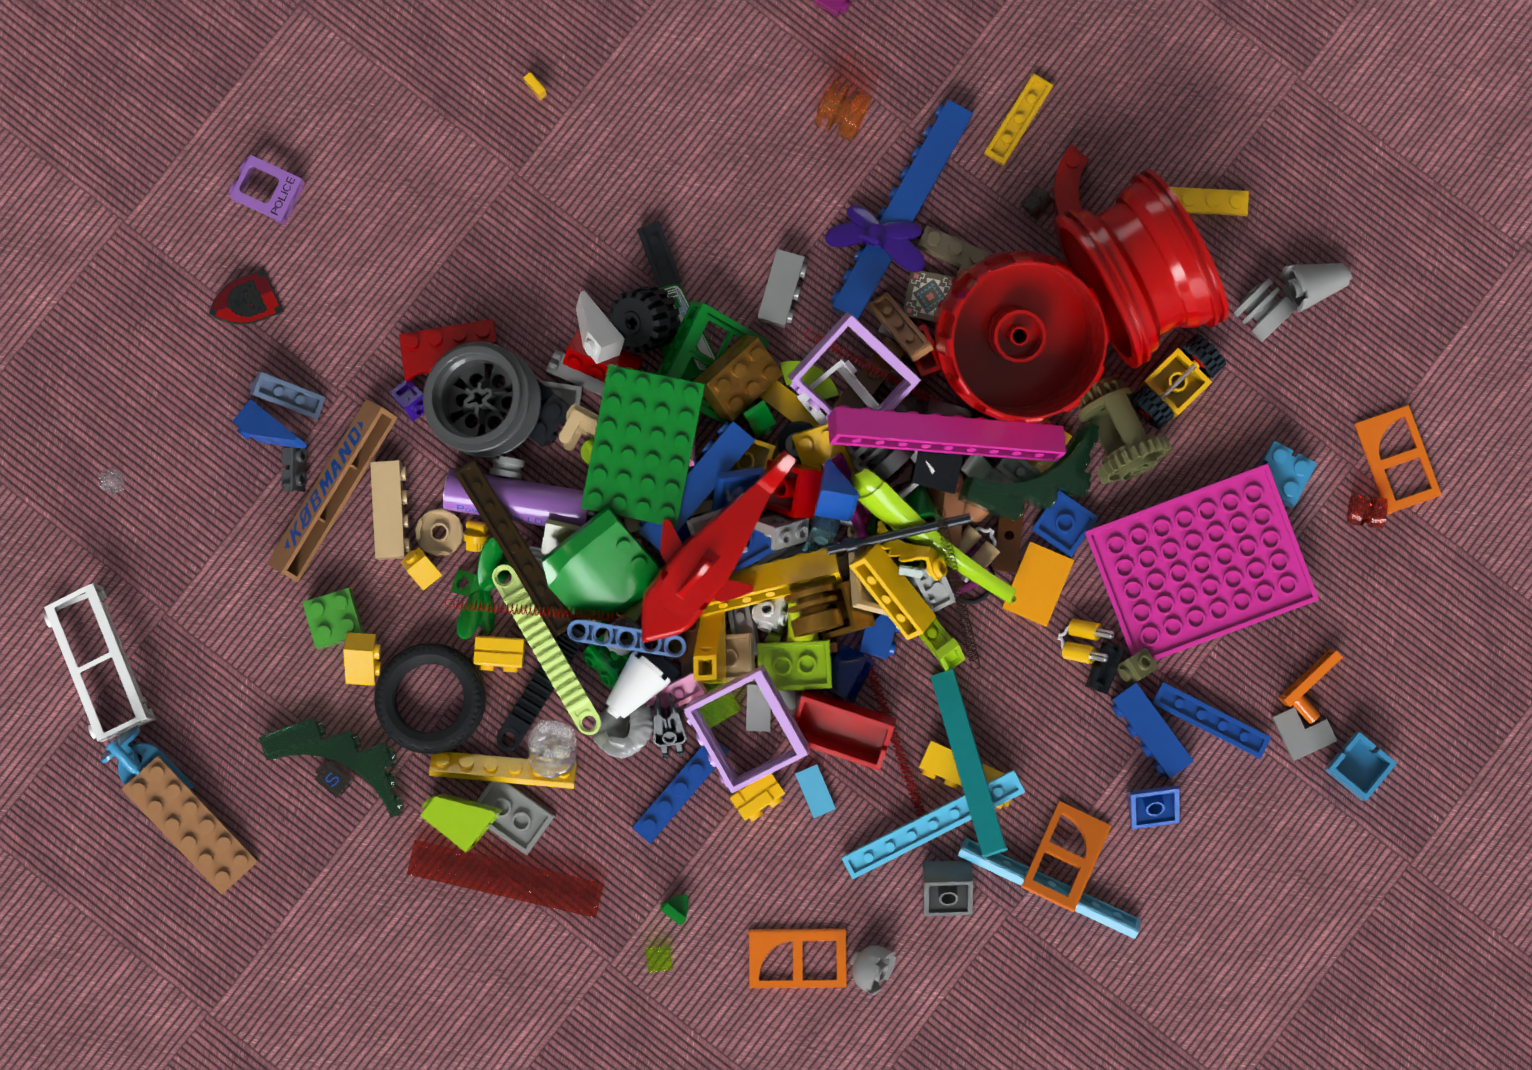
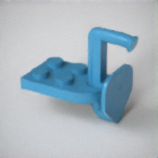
M138 725L108 744L106 752L101 756L102 763H106L114 756L119 760L118 773L124 784L128 783L135 775L140 774L141 770L159 755L190 789L194 787V784L160 748L147 742L131 743L140 732Z

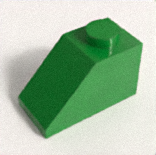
M756 399L740 414L756 437L758 435L764 437L774 430L772 426L776 424V421L762 399Z

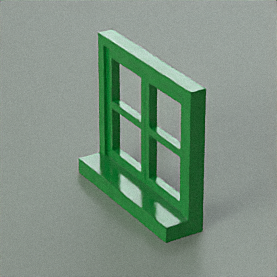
M692 301L657 374L681 378L691 357L709 367L725 353L733 335L741 338L743 335L758 337L765 348H767L770 341L705 303ZM708 321L727 331L715 359L695 349ZM702 397L700 413L722 425L726 422L731 423V420L719 418L710 404L703 400Z

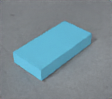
M818 765L795 773L813 818L836 809Z

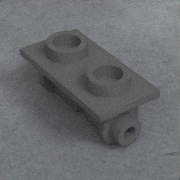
M287 446L282 448V465H290V470H282L281 487H284V492H293V490L305 492L307 482L305 474L306 448Z

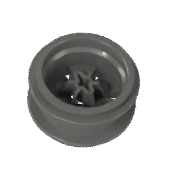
M470 342L451 349L433 366L424 386L423 408L430 428L445 444L471 456L491 458L504 455L516 449L532 433L540 414L541 391L534 372L520 357L496 344ZM487 364H494L491 377L489 378ZM482 376V379L478 382V387H476V380ZM505 378V385L499 388V381ZM461 380L468 385V387L465 386L464 390L457 387ZM483 395V396H485V397L482 398V402H483V403L480 404V403H478V402L481 401V397H480V396ZM468 396V398L464 400V404L462 406L463 399ZM512 399L510 410H508L507 404ZM462 412L465 413V415L458 419L456 422L454 421L453 415ZM474 418H477L478 424L472 428L471 422ZM500 419L501 424L494 429L495 421ZM485 430V433H486V434L480 436L481 433Z

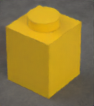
M420 547L407 553L401 561L405 570L423 591L442 576Z

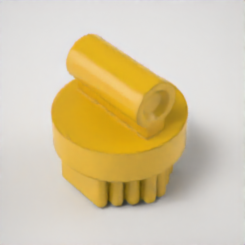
M468 520L466 522L467 530L464 531L463 538L466 542V550L480 552L485 542L491 538V532L488 531L485 523Z

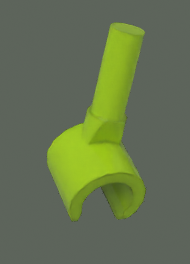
M788 620L785 626L781 627L779 633L773 631L768 633L766 643L780 642Z

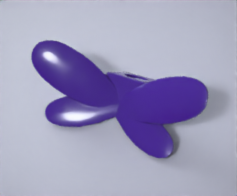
M850 206L847 209V215L852 222L834 226L827 232L825 237L826 243L833 247H848L864 243L884 249L897 264L910 272H919L925 265L921 252L908 240L916 238L921 234L920 226L903 221L879 224L876 218L861 206Z

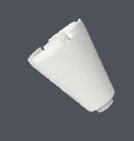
M636 651L631 653L606 701V704L609 706L606 710L616 719L619 716L622 718L627 717L671 682L669 678L664 681L661 676L663 672L644 656L638 659L636 657L638 652Z

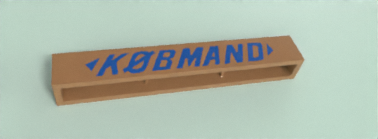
M367 399L365 400L266 564L294 581L299 582L398 417L383 407Z

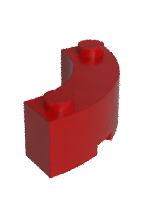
M1072 144L1061 159L1053 182L1052 203L1056 216L1064 215L1068 210H1073L1076 213L1083 210L1079 200L1078 187L1080 176L1090 159Z

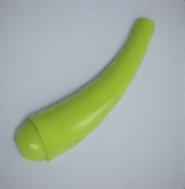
M865 468L858 474L853 470L851 484L859 493L858 501L890 528L897 530L927 523L886 482H883L874 473ZM937 531L906 537L907 540L915 545L936 549L939 557H942L944 560L948 558L944 556L947 553L943 552L946 549L942 548L945 545H942L943 541L940 540L943 536H939L940 534ZM951 545L953 546L960 574L1010 605L1017 600L1014 596L1017 591L1015 588L991 574L954 545Z

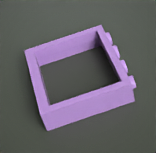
M848 312L844 314L787 376L792 381L790 386L799 395L803 392L810 397L807 402L817 411L822 408L827 413L825 416L827 420L834 409L800 378L848 326L904 378L876 410H894L921 381Z
M764 664L688 702L684 709L688 724H693L697 731L696 738L699 744L706 747L711 765L717 767L721 774L719 775L721 783H724L731 793L808 755L810 751L808 742ZM755 679L793 749L737 777L700 712L699 707Z

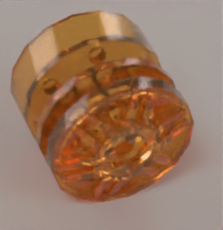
M835 79L832 85L825 91L819 103L815 126L820 128L825 119H828L826 131L829 132L835 123L839 124L837 136L852 142L867 113L872 96L857 90L853 97L849 98L847 97L849 93V85L847 84L841 93H838L841 82Z

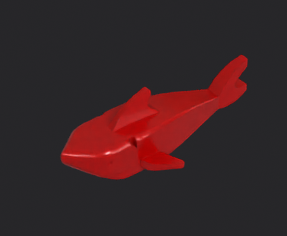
M784 450L775 457L753 485L697 529L683 544L671 521L668 519L663 521L660 552L666 563L656 574L642 597V642H650L681 634L696 622L713 600L727 602L754 591L752 585L728 578L738 563L770 495L796 461L789 453Z

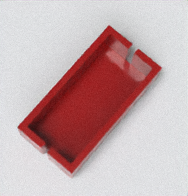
M804 690L794 719L810 748L880 771L897 718L816 691Z

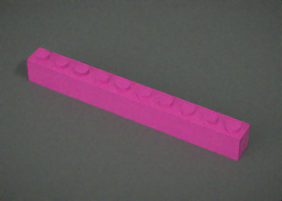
M846 405L835 407L828 416L829 444L1057 462L1066 453L1064 426L1055 425L1050 422L1043 424L1021 423L1000 419L987 420L986 417L965 418L963 415L950 417L942 416L940 413L929 415L919 414L916 411L902 413L896 412L893 409L884 411L873 410L869 407L854 409Z

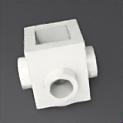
M784 598L754 604L752 618L758 629L770 633L771 630L780 632L781 627L785 626L788 620V603H785Z

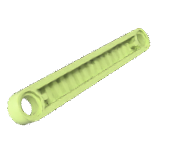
M497 566L492 573V580L506 605L509 603V611H511L513 603V612L511 614L561 701L582 733L586 735L596 734L601 728V718L540 614L536 616L535 613L532 616L529 613L530 605L532 614L534 612L535 604L511 566ZM503 570L511 573V580L506 584H502L498 580V575ZM516 604H518V613L520 612L521 604H522V612H523V614H524V611H525V606L527 605V614H526V612H525L524 615H522V613H520V614L518 615V614H517V611H516V613H515ZM587 716H592L596 720V725L591 730H586L582 725L583 719Z

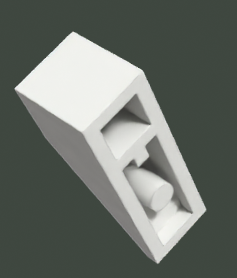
M585 290L581 291L576 312L585 352L596 364L619 356L624 344V337Z

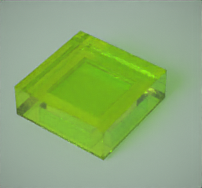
M670 945L645 948L648 973L673 970Z

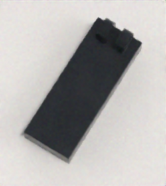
M657 221L638 228L637 232L658 288L682 282L660 222Z

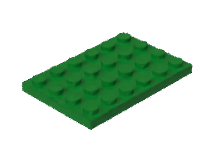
M612 364L608 365L581 504L582 509L600 512L608 506L617 516L662 525L663 521L668 519L673 527H677L705 383Z

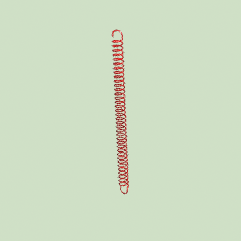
M819 333L817 334L818 336H817V339H816L815 344H817L818 341H819L820 339H822L821 337L818 339ZM835 342L832 343L833 348L831 352L836 349V347L834 348ZM839 344L837 345L838 347L835 355H837L838 352L841 350V348L838 350ZM847 349L843 351V353L845 352L843 359H845L849 354L848 360H850L853 356L851 363H853L856 360V358L854 359L855 353H853L850 357L851 351H849L848 353ZM862 357V358H861L862 361H861V364H860V368H861L862 365L865 363L864 370H865V369L867 368V366L869 365V368H868V372H869V371L872 369V367L874 366L873 371H872V374H873V373L876 371V369H875V364H873L872 367L870 368L871 362H869V363L867 364V359L863 362V357ZM877 366L876 376L881 372V379L885 373L887 375V370L883 373V368L879 371V366ZM889 373V374L887 375V377L890 375L889 380H888V383H889V382L891 381V379L894 377L893 382H892V385H893V384L896 382V380L898 379L897 384H896V387H897V386L900 384V382H899V377H897L896 380H895V375H893V376L891 377V373ZM915 386V387H914V390H913V393H912V396H913V395L916 393V391L918 390L917 395H916V398H917V397L920 395V393H919L920 388H917L916 391H915V388H916V386ZM926 392L927 394L924 402H926V400L929 398V396L927 397L928 392Z
M458 599L456 608H455V606H454V600H453V607H454V609H457V607L459 608V599ZM476 600V604H475L476 610L479 611L480 608H481V611L483 612L484 609L482 610V607H481V602H482V601H480V607H479V609H477V600ZM489 602L488 610H486V612H488L489 609L490 612H493V610L495 611V602L492 611L490 607L491 602ZM503 603V607H502L501 612L503 611L504 613H506V612L504 611V603ZM507 603V609H506V612H507V610H508V613H509V603ZM516 604L515 613H516V611H517V614H518V615H519L520 613H522V615H524L525 612H526V614H527V605L525 606V611H524V614H523V612H522V604H521V609H520V612H519V613H518V604ZM530 605L529 613H531L532 616L534 615V613H535V615H536V605H535V607H534V612H533V614H532V612H531V605ZM539 606L538 614H540V616H543V614L545 617L547 616L545 615V606L543 608L542 615ZM562 607V611H561L562 617L565 618V617H566V614H567V618H568V608H566L565 616H563V607ZM571 608L570 616L572 617V619L575 618V615L576 619H579V617L577 618V609H575V614L573 617ZM589 610L588 618H590V620L592 621V620H593V617H592V619H591L590 610ZM594 610V612H593L594 620L596 621V620L599 618V621H601V620H600V616H599V611H598L597 619H595V610ZM607 612V616H606V620H607V618H608V621H609V612ZM612 612V614H611V619H612L613 622H615V621L613 620V612ZM616 612L615 621H616L617 616H623V617H625V616H624V615H618V612Z
M874 663L864 665V666L870 665V666H868V667L865 668V670H870L869 672H871V671H873V670L876 669V668H869V667L873 666ZM867 672V673H866V674H872L871 676L877 674V672H873V673ZM869 676V677H868L869 679L874 678L873 680H875V679L878 678V676H876V677H871V676ZM873 680L870 681V683H875V682L879 683V682H880V681H873ZM875 684L871 685V687H877V688H879V687L882 686V685H876V686H874ZM877 688L873 689V692L879 691V692L875 693L874 696L881 695V696H879V697H877V698L875 699V700H881V701H879L877 704H883V705H881V706L879 707V709H882V708H885L884 710L888 709L889 706H887V707H882V706L886 705L888 702L880 703V702H882V701H884V700L886 699V698H880V697H882L883 695H885L884 693H883V694H878V693H880L881 691H883V689H880V690H876ZM898 732L892 733L894 735H892L891 737L897 735ZM897 744L893 745V746H892L893 748L899 747V748L895 749L894 752L901 751V752H899V753H897V754L895 755V756H901V757H899V758L897 759V761L903 760V761H901L900 763H898V765H902V764L908 765V764H909L908 762H907V763H902V762L906 761L907 758L900 759V758H902V757H904V756L906 755V754H900V753H902L904 750H898V749H900L901 747H903V745H899V746H896ZM906 770L902 771V772H901L902 774H903V773H908V774L904 775L903 778L910 777V778H908V779H906V780L904 781V782H910V783H908L906 786H912L911 788L915 787L916 784L909 785V784H911V783H913V782L915 781V780H909V779H911V778L913 777V775L907 776V775H909L910 773H912V771H908V772H905ZM911 788L907 789V791H911V790L917 791V790H918L917 788H916V789H911ZM911 792V793H909V795H914V794L919 795L920 793H913V792ZM915 795V796L911 797L910 799H917V800L913 801L912 804H915V803H919V804L915 805L913 808H919L918 810H920V809H922L924 806H918V805L922 804V801H920V802H916V801H918L919 799H921V797H916L917 795ZM916 810L915 812H922V813H924L926 810H921V811Z

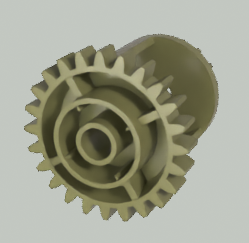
M1115 376L1099 380L1098 383H1094L1089 391L1080 399L1081 403L1078 405L1080 421H1090L1107 455L1102 460L1101 467L1096 471L1102 484H1111L1115 481L1135 478L1156 466L1158 461H1161V458L1166 457V454L1172 450L1167 437L1162 436L1159 438L1156 435H1146L1129 401L1135 394L1133 389L1126 387L1124 381L1121 379L1117 380Z

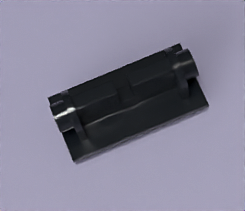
M1102 642L1099 653L1107 654L1108 658L1106 659L1108 660L1107 662L1095 660L1085 687L1108 694L1125 650L1116 647L1112 643Z

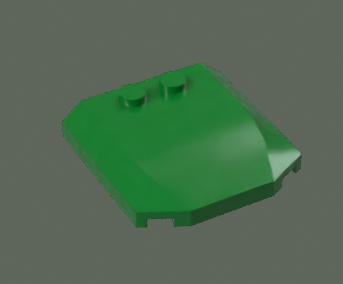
M608 506L541 558L548 587L570 612L572 608V614L574 615L575 609H577L578 618L581 609V617L583 618L584 616L583 620L591 621L588 618L589 610L591 619L594 610L595 619H597L599 611L601 621H599V618L595 621L593 617L591 622L611 624L613 622L611 619L612 612L613 620H615L616 612H618V615H622L641 600L645 590L662 568L624 527L622 521ZM607 612H609V621L608 618L606 620Z

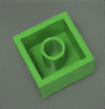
M343 589L302 602L316 649L321 650L344 643L347 632L365 634L352 589Z

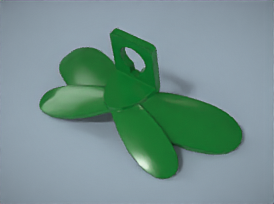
M494 537L489 538L482 547L478 560L477 575L458 570L451 588L452 592L469 597L468 609L463 610L462 608L457 620V633L462 639H469L475 633L479 624L484 633H490L494 627V610L490 612L489 609L486 612L489 602H491V611L493 609L489 591L496 586L492 580V573L497 566H511L506 557L502 559L503 552ZM507 570L501 571L498 575L499 582L502 583L509 576L510 572ZM466 577L469 582L468 587L465 586L463 589H460V580ZM476 600H477V609H479V607H480V601H482V602H481V607H482V610L484 609L483 612L481 611V608H480L479 611L476 610V608H475Z

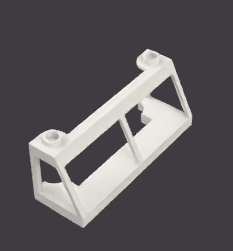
M841 359L809 386L813 390L837 370L867 407L876 410L879 406L854 375L857 370L849 360L844 363ZM803 392L797 396L798 400L819 425L828 423L820 409L817 411L807 402L810 397ZM847 445L850 454H852L854 452V450L852 449L853 446ZM915 451L910 457L914 463H916L918 451ZM860 457L853 460L859 472L863 471L864 468L870 470L867 465L863 467L858 465L862 461ZM926 461L928 467L930 468L931 473L933 474V473L935 472V470H934V469L930 466V464ZM910 483L898 493V496L903 499L918 484Z
M92 583L45 606L46 614H44V619L48 627L53 628L90 721L91 725L88 726L89 732L93 739L96 738L98 742H104L125 733L137 725L140 727L152 722L156 718L152 708L148 709L146 703L143 704L147 702L146 698L141 694L109 614L108 603L102 602L107 598L103 586ZM88 598L108 646L109 653L78 667L56 611ZM112 657L135 718L104 732L81 672Z

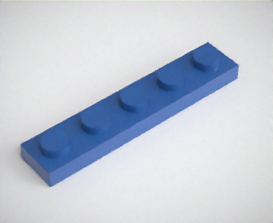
M1164 682L1161 683L1152 701V705L1258 759H1261L1271 739L1270 736Z
M719 743L726 756L729 751ZM702 746L632 827L650 844L716 768L711 765L707 756L709 753L705 746Z

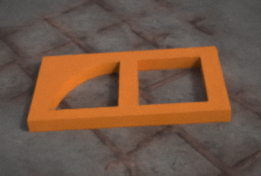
M1409 405L1354 424L1387 514H1392L1395 511L1442 495ZM1404 417L1415 449L1381 460L1379 446L1384 432L1392 423ZM1419 458L1430 489L1396 501L1385 469Z
M1059 801L1021 888L1071 912H1075L1111 829V825ZM1061 815L1071 820L1081 832L1085 843L1084 858L1049 842ZM1044 853L1079 869L1068 896L1033 880Z
M846 928L749 929V988L847 987ZM793 941V980H759L761 965L767 954L779 944ZM802 941H836L837 980H803Z

